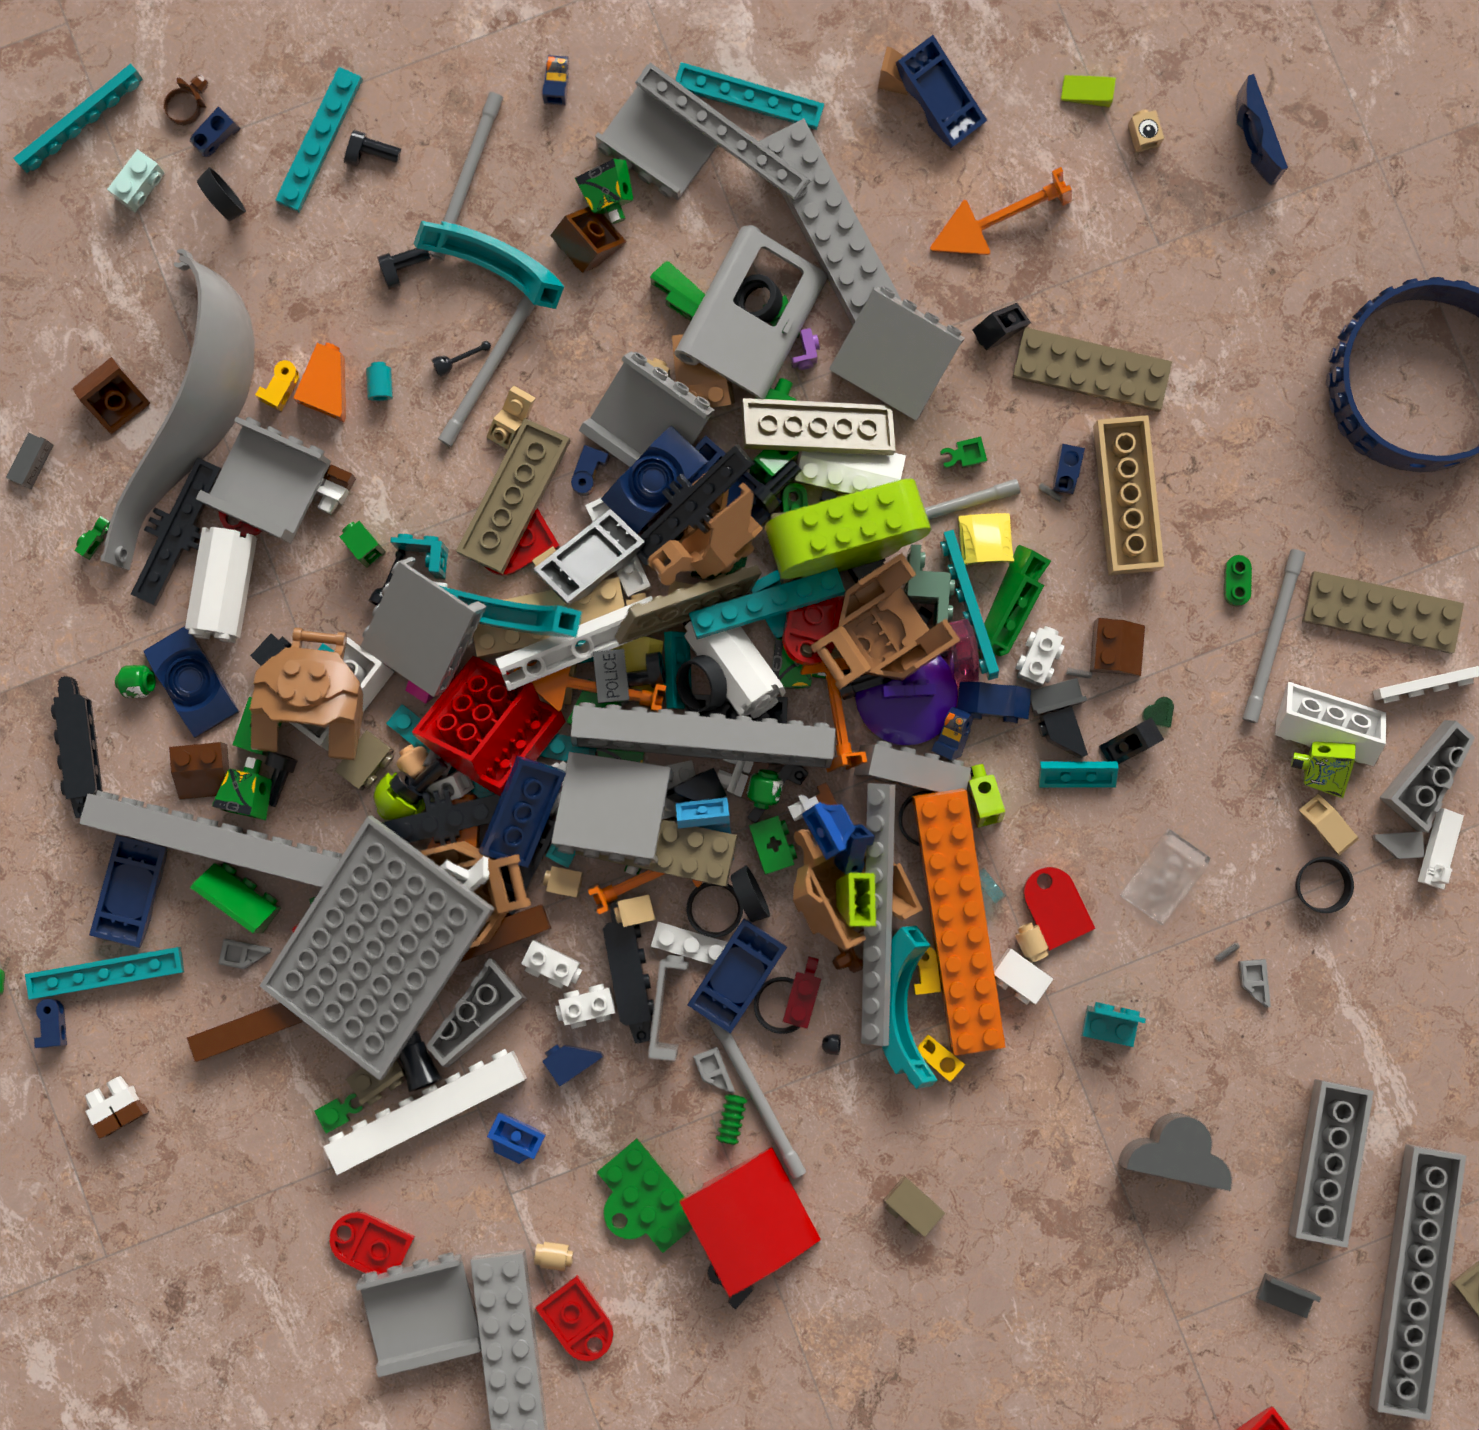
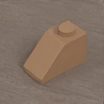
M887 46L878 88L907 95L895 63L904 55L892 47Z

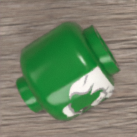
M145 665L123 666L115 677V686L125 698H145L154 690L156 685L154 673Z
M759 769L758 773L751 775L747 796L754 802L755 807L769 809V805L779 803L783 781L778 777L779 774L777 772Z

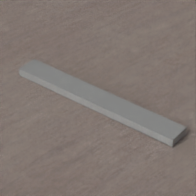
M651 62L635 83L638 87L796 202L811 182L808 177Z

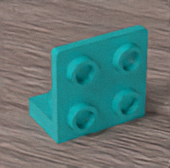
M398 534V538L391 537L390 543L397 550L427 552L425 567L429 568V572L435 578L446 579L449 549L442 541H439V537L423 536V540L413 539V535Z
M1095 1002L1094 1007L1087 1005L1081 1036L1134 1047L1138 1022H1146V1018L1139 1017L1140 1011L1121 1007L1120 1012L1114 1011L1115 1006Z

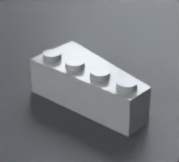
M1444 720L1379 798L1416 831L1429 833L1433 825L1431 822L1435 814L1439 812L1443 804L1441 802L1447 790L1451 788L1454 782L1453 777L1458 767H1461L1475 737L1457 721Z
M877 741L876 744L860 745L859 752H866L867 762L855 767L854 775L875 776V780L899 782L900 786L915 789L923 788V791L942 792L961 788L967 790L971 768L964 767L963 761L949 759L948 762L939 760V755L925 753L924 756L915 754V749L901 747L900 750L891 748V743Z
M491 958L484 964V968L474 978L469 989L459 999L454 1010L444 1020L426 1046L444 1067H450L527 1000L498 963Z

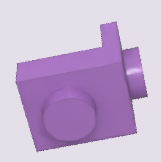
M811 328L801 330L800 338L804 355L792 358V368L798 367L799 370H806L812 368L813 364L817 363L818 356L816 350H820L818 337L817 335H812Z

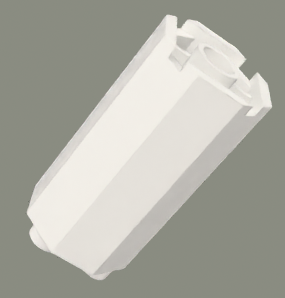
M202 527L185 629L189 630L188 634L201 639H210V635H212L214 638L220 639L219 641L235 643L236 638H240L257 538L254 535L247 534L246 538L240 537V531L210 527L209 530L206 527Z
M691 621L686 624L687 632L684 636L697 656L707 655L713 658L722 668L727 682L726 698L739 716L751 715L753 719L757 718L778 703L776 696L779 693L782 697L786 693L784 686L741 626L697 640Z

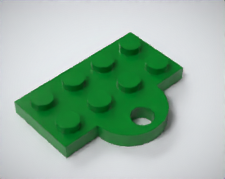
M638 1138L597 1171L598 1175L612 1191L604 1206V1219L609 1230L616 1236L624 1239H635L647 1233L661 1252L664 1253L693 1228L680 1204V1199L684 1198L685 1195ZM621 1213L627 1217L626 1226L618 1228L613 1224L612 1218L615 1214Z

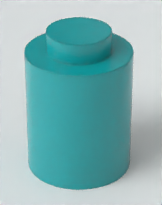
M385 362L371 363V366L366 368L367 399L370 401L393 399L391 367L386 366Z

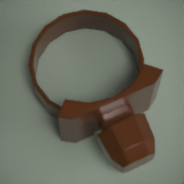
M201 75L195 76L190 81V85L182 78H177V84L180 88L173 89L165 97L164 111L175 124L185 126L193 123L200 115L201 108L206 107L200 93H204L209 83ZM181 93L191 94L197 102L196 111L193 116L182 121L171 118L167 110L171 98Z
M855 946L847 950L838 947L840 954L832 960L837 970H842L846 967L853 973L863 970V960L859 959L855 954Z

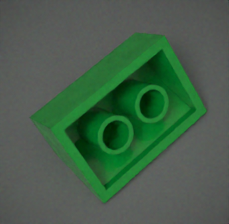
M226 862L223 864L213 863L191 885V889L253 934L264 933L281 910V907L276 904L278 900L268 892H265L264 895L256 890L258 886L247 877H244V879L238 877L235 874L237 870Z

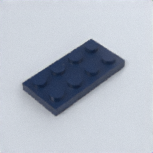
M517 756L479 852L482 855L496 859L519 854L521 862H518V864L528 868L566 772L559 768Z

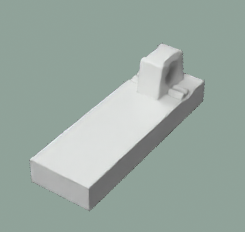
M1440 808L1439 812L1436 813L1418 882L1438 889H1444L1445 884H1449L1452 871L1450 865L1464 815L1445 808Z

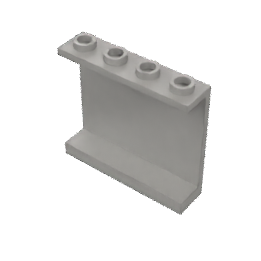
M638 86L603 134L598 132L595 136L597 148L606 156L611 154L617 159L626 160L628 170L633 169L639 173L638 177L647 184L652 182L659 187L658 190L665 197H673L676 200H679L718 146Z
M882 286L881 289L876 287L870 294L829 370L917 421L965 338L961 336L962 332L952 325L946 327L940 324V319L932 313L926 312L923 314L916 310L918 306L907 299L901 301L894 297L896 293L885 286Z
M631 351L622 357L623 365L591 418L584 421L579 428L581 433L631 467L645 450L671 425L693 445L715 410L710 407V403L706 399L691 394L686 385L678 381L674 382L667 377L668 373L665 370L653 367L647 362L645 356Z
M236 417L234 421L242 426V429L210 494L200 490L196 499L213 509L291 544L331 461L323 456L325 451L311 445L310 448L302 446L303 441L293 436H289L286 439L281 436L282 432L268 426L266 430L260 427V422L250 417H247L246 420Z
M409 557L398 561L394 565L391 572L393 576L382 590L383 598L380 604L373 610V620L363 632L362 636L364 639L360 647L435 697L443 693L449 686L487 606L479 601L470 605L465 604L413 569L412 567L416 559Z
M569 752L565 771L566 775L563 781L552 844L558 848V852L573 854L574 851L584 852V856L599 858V854L609 856V860L616 862L632 859L635 860V864L650 866V862L658 863V857L655 854L668 783L673 782L674 772L672 768Z
M668 955L666 959L660 961L648 1058L675 1061L678 1055L679 1044L659 1042L668 967L687 969L689 962H684V956Z
M445 1253L438 1256V1260L428 1262V1259L417 1260L412 1263L413 1266L403 1268L402 1265H396L388 1268L387 1272L378 1275L377 1271L363 1274L362 1278L358 1280L356 1289L362 1292L378 1358L376 1365L378 1377L481 1352L479 1326L461 1254Z

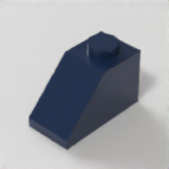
M557 1044L545 1052L547 1058L542 1062L560 1087L600 1060L604 1055L601 1051L564 1045L560 1048Z

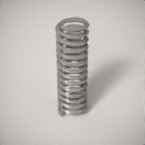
M1043 483L1039 485V489L1061 502L1063 496Z
M1068 668L1067 673H1065L1066 675L1087 679L1092 678V672L1084 671L1083 673V670L1078 669L1077 671L1075 669L1074 672V669Z
M1234 942L1233 945L1216 955L1215 958H1218L1219 962L1222 961L1226 956L1228 957L1229 954L1240 948L1239 944Z

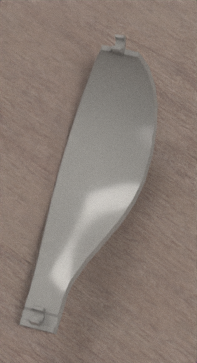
M184 249L177 250V253L180 254L179 261L181 263L174 262V266L183 271L191 269L195 276L198 290V315L195 338L187 371L163 424L116 504L109 524L106 541L104 542V553L101 555L100 560L126 570H130L139 530L146 516L163 496L192 470L197 457L203 459L233 426L235 418L238 417L247 400L254 371V334L250 315L241 296L221 275L193 260L192 254Z

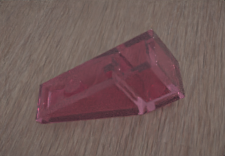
M966 618L951 622L949 624L960 639L959 642L947 650L954 683L959 687L960 682H979V654L976 636L969 620Z

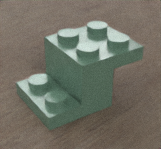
M911 544L907 552V561L917 575L905 583V594L911 603L934 604L933 627L945 618L950 624L953 617V606L949 605V599L954 595L955 580H950L951 573L922 571L925 567L926 553L921 552V545Z

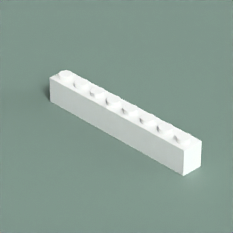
M506 1049L492 1055L493 1061L485 1065L483 1061H480L468 1067L470 1073L462 1077L458 1072L446 1078L447 1084L440 1088H437L436 1084L422 1091V1097L414 1100L413 1096L399 1102L400 1108L392 1112L387 1108L375 1114L376 1120L369 1124L365 1119L351 1126L353 1132L345 1136L341 1131L329 1137L330 1143L323 1147L336 1174L338 1175L526 1080L527 1077L514 1050L507 1053Z

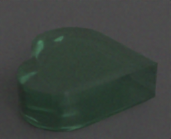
M1168 697L1158 698L1153 705L1143 709V721L1152 717L1156 726L1171 728L1174 711L1173 701Z

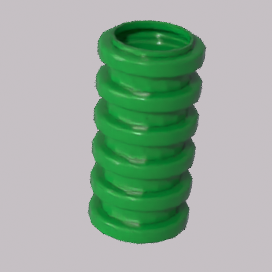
M728 1094L724 1097L726 1103H723V1107L725 1109L721 1112L723 1119L719 1121L721 1127H718V1132L720 1133L716 1136V1139L722 1143L736 1145L739 1143L737 1136L741 1134L739 1128H742L743 1125L740 1123L744 1119L742 1112L746 1110L744 1104H747L748 1100L741 1096Z

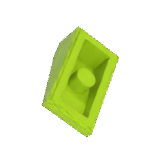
M1064 75L1061 101L1110 107L1113 102L1116 78Z

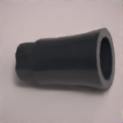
M414 1031L399 1054L409 1093L443 1079L435 1067L419 1031Z

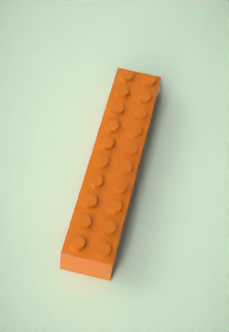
M961 788L912 796L950 1049L953 1055L956 1056L1006 1048L967 790Z

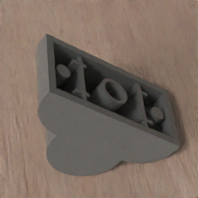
M1169 1113L1160 1117L1152 1127L1150 1138H1138L1129 1142L1123 1148L1119 1157L1118 1164L1128 1170L1231 1191L1232 1175L1228 1166L1222 1159L1211 1154L1212 1138L1206 1126L1197 1119L1182 1113Z

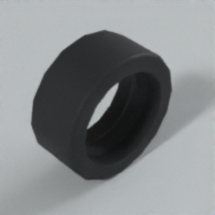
M761 274L750 275L742 281L733 302L747 311L745 309L747 297L758 288H767L770 291V298L767 304L762 309L749 313L765 323H769L781 310L783 302L782 293L768 276Z

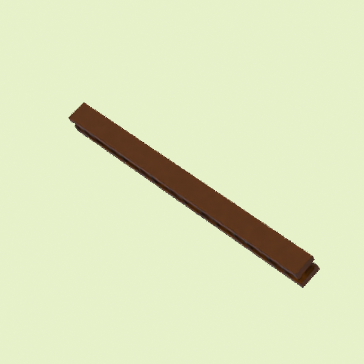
M543 904L503 918L501 925L488 943L469 948L460 963L551 929L552 927ZM278 1003L187 1038L194 1061L198 1062L304 1021L283 1004Z

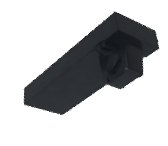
M785 764L778 777L782 779L783 785L786 780H789L800 786L809 773L802 766ZM754 807L747 818L756 823L766 809Z

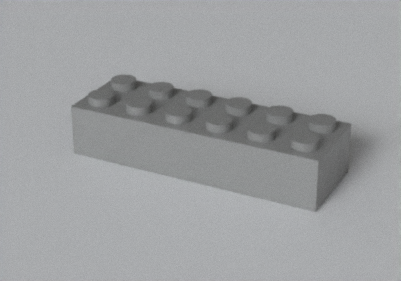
M1314 1079L1288 1232L1293 1237L1348 1248L1374 1091Z

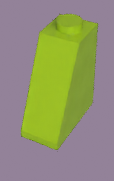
M848 873L836 881V907L849 927L876 926L875 873Z

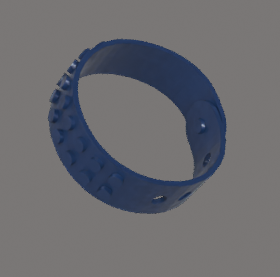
M1431 277L1429 280L1418 281L1417 278L1404 281L1403 285L1396 289L1391 286L1380 292L1379 296L1372 301L1369 300L1352 316L1354 319H1351L1347 326L1345 325L1337 336L1340 341L1336 348H1332L1328 362L1331 365L1330 372L1327 373L1326 386L1329 388L1330 394L1329 408L1335 416L1338 429L1351 442L1358 453L1366 455L1380 464L1399 470L1435 472L1453 468L1479 454V445L1470 451L1442 456L1420 454L1399 448L1379 436L1365 422L1355 404L1350 385V354L1356 335L1365 320L1382 308L1404 301L1426 300L1456 306L1479 318V287L1470 285V283L1462 280H1444L1443 277Z

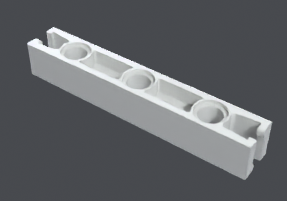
M652 596L579 625L577 637L551 636L495 659L508 691L593 657V651L611 650L620 646L614 636L620 627V623L626 617L627 610L636 603L644 604L650 602L653 599ZM586 640L582 646H575L578 641ZM537 660L533 666H527L529 661ZM521 666V669L506 675V671Z

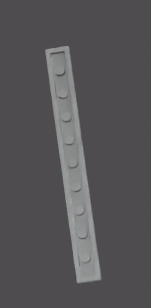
M870 783L867 789V829L875 838L873 845L866 848L865 873H875L876 926L864 927L866 940H864L861 1043L887 1046L889 1045L895 785Z

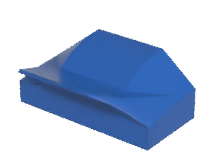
M818 803L802 813L826 860L834 857L846 848V843L855 827L843 805Z
M499 1112L487 1137L492 1140L495 1153L520 1164L526 1159H535L546 1134L524 1122Z

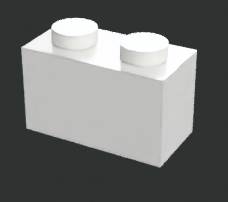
M1010 948L1006 950L994 968L996 984L1005 990L1009 986L1017 992L1014 997L1026 1005L1029 1002L1036 1004L1053 980L1052 977Z

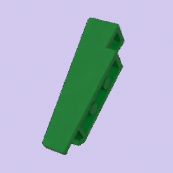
M665 261L650 276L651 284L668 295L665 299L666 306L691 321L705 293L669 261Z
M1018 545L1014 552V562L1009 564L984 623L994 656H1003L1010 652L1045 586L1039 583L1038 580L1051 563V560L1021 545ZM973 649L970 657L978 661V659H981L979 651Z

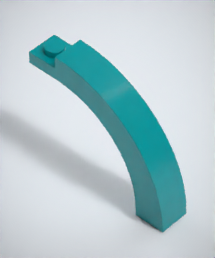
M421 221L414 240L416 248L451 255L475 263L511 282L530 299L533 305L552 309L557 308L564 285L546 267L527 254L496 238L467 227L441 221V224Z
M440 586L467 605L479 601L487 606L479 624L537 635L577 637L582 611L559 605L542 606L499 600Z
M918 926L901 927L891 940L889 1045L882 1046L895 1074L906 1073L909 1082L916 1089L932 1087L938 1079L921 1056L914 1042L908 1020L907 1001L913 972L919 960L931 945Z

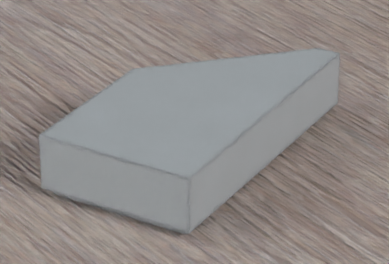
M1422 832L1373 835V839L1379 842L1396 859L1425 856Z
M224 939L218 964L246 969L269 954L272 948Z
M1266 959L1239 961L1241 987L1264 1007H1271Z
M718 1047L693 1056L704 1082L729 1093L735 1092Z

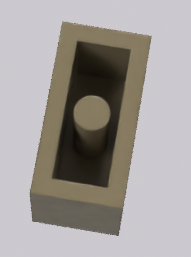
M366 730L358 740L355 760L343 759L334 771L357 789L362 791L365 787L369 789L377 780L375 774L381 767L385 769L392 761L393 756L391 754L394 750L373 733Z
M905 1176L901 1178L884 1198L888 1204L885 1209L895 1218H898L899 1215L907 1221L905 1227L915 1236L920 1233L925 1237L945 1215V1212Z

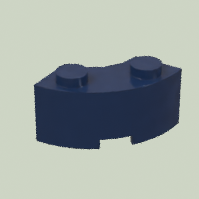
M960 682L957 708L973 715V720H982V716L1003 718V723L1018 724V719L1029 720L1031 689L985 682Z

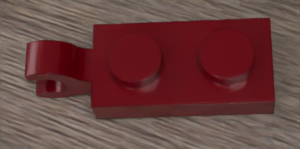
M809 956L804 973L796 971L782 1022L808 1029L821 983V978L814 976L819 962L818 958Z

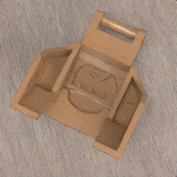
M744 483L740 485L742 489L740 497L728 507L726 505L729 489L711 505V508L714 510L712 514L714 518L708 523L705 521L710 528L707 534H704L699 528L695 530L689 526L683 532L680 541L669 540L648 558V565L652 570L657 571L659 580L664 585L673 584L676 579L675 575L682 571H697L702 579L712 574L716 576L720 572L725 574L733 568L734 563L740 558L747 557L753 552L752 540L763 528L751 516L754 494ZM669 558L672 562L665 566L664 560Z
M903 553L894 557L849 588L844 596L838 628L810 646L814 653H818L836 680L835 685L838 690L864 674L903 681L960 641L946 618L929 630L903 589L900 588L917 575ZM833 642L852 671L846 676L825 647Z
M295 627L291 648H285L276 656H272L256 671L254 678L255 686L250 705L252 750L278 752V722L301 723L321 727L329 725V758L355 760L363 719V691L359 680L343 661L347 633L304 631L303 628ZM303 641L336 644L334 652L301 647Z
M801 829L794 833V839L804 851V866L797 870L793 902L798 912L802 911L813 935L819 932L841 949L847 950L866 940L864 935H860L853 930L855 927L847 925L836 907V881L845 876V874L835 866L834 857L826 860L819 846L814 845L812 841L814 837L810 829ZM866 852L863 859L864 869L861 873H865L866 870ZM893 862L892 915L902 921L923 909L901 864Z
M465 841L419 851L439 867L447 860L468 871L483 856L488 858L489 877L484 884L480 885L473 892L495 909L469 948L488 943L508 911L531 906L530 898L526 897L518 862H521L519 854L496 860L482 855L477 847ZM506 865L509 868L516 901L510 903L508 902L500 867Z

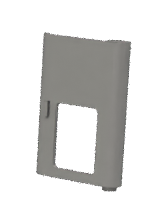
M753 225L741 227L674 352L675 356L689 365L701 363L753 394L758 399H765L827 281L826 273L762 234L757 227ZM760 248H765L802 272V277L776 326H770L733 302L734 296Z

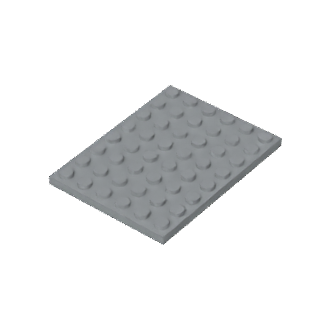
M367 816L265 976L260 987L378 1080L384 1079L495 908L376 818Z

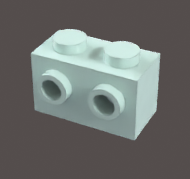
M137 149L107 190L116 200L135 213L145 202L153 188L158 185L165 173L155 161Z

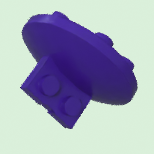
M938 656L903 681L892 679L888 683L856 692L857 696L855 697L858 713L863 723L874 735L888 743L910 746L927 742L941 733L947 713L952 707L957 706L958 691L952 670L941 656Z

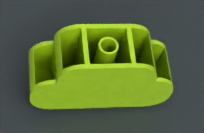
M914 479L897 480L792 510L771 519L765 526L782 579L801 576L805 578L834 568L841 572L876 562L893 555L901 547L925 538L932 530Z

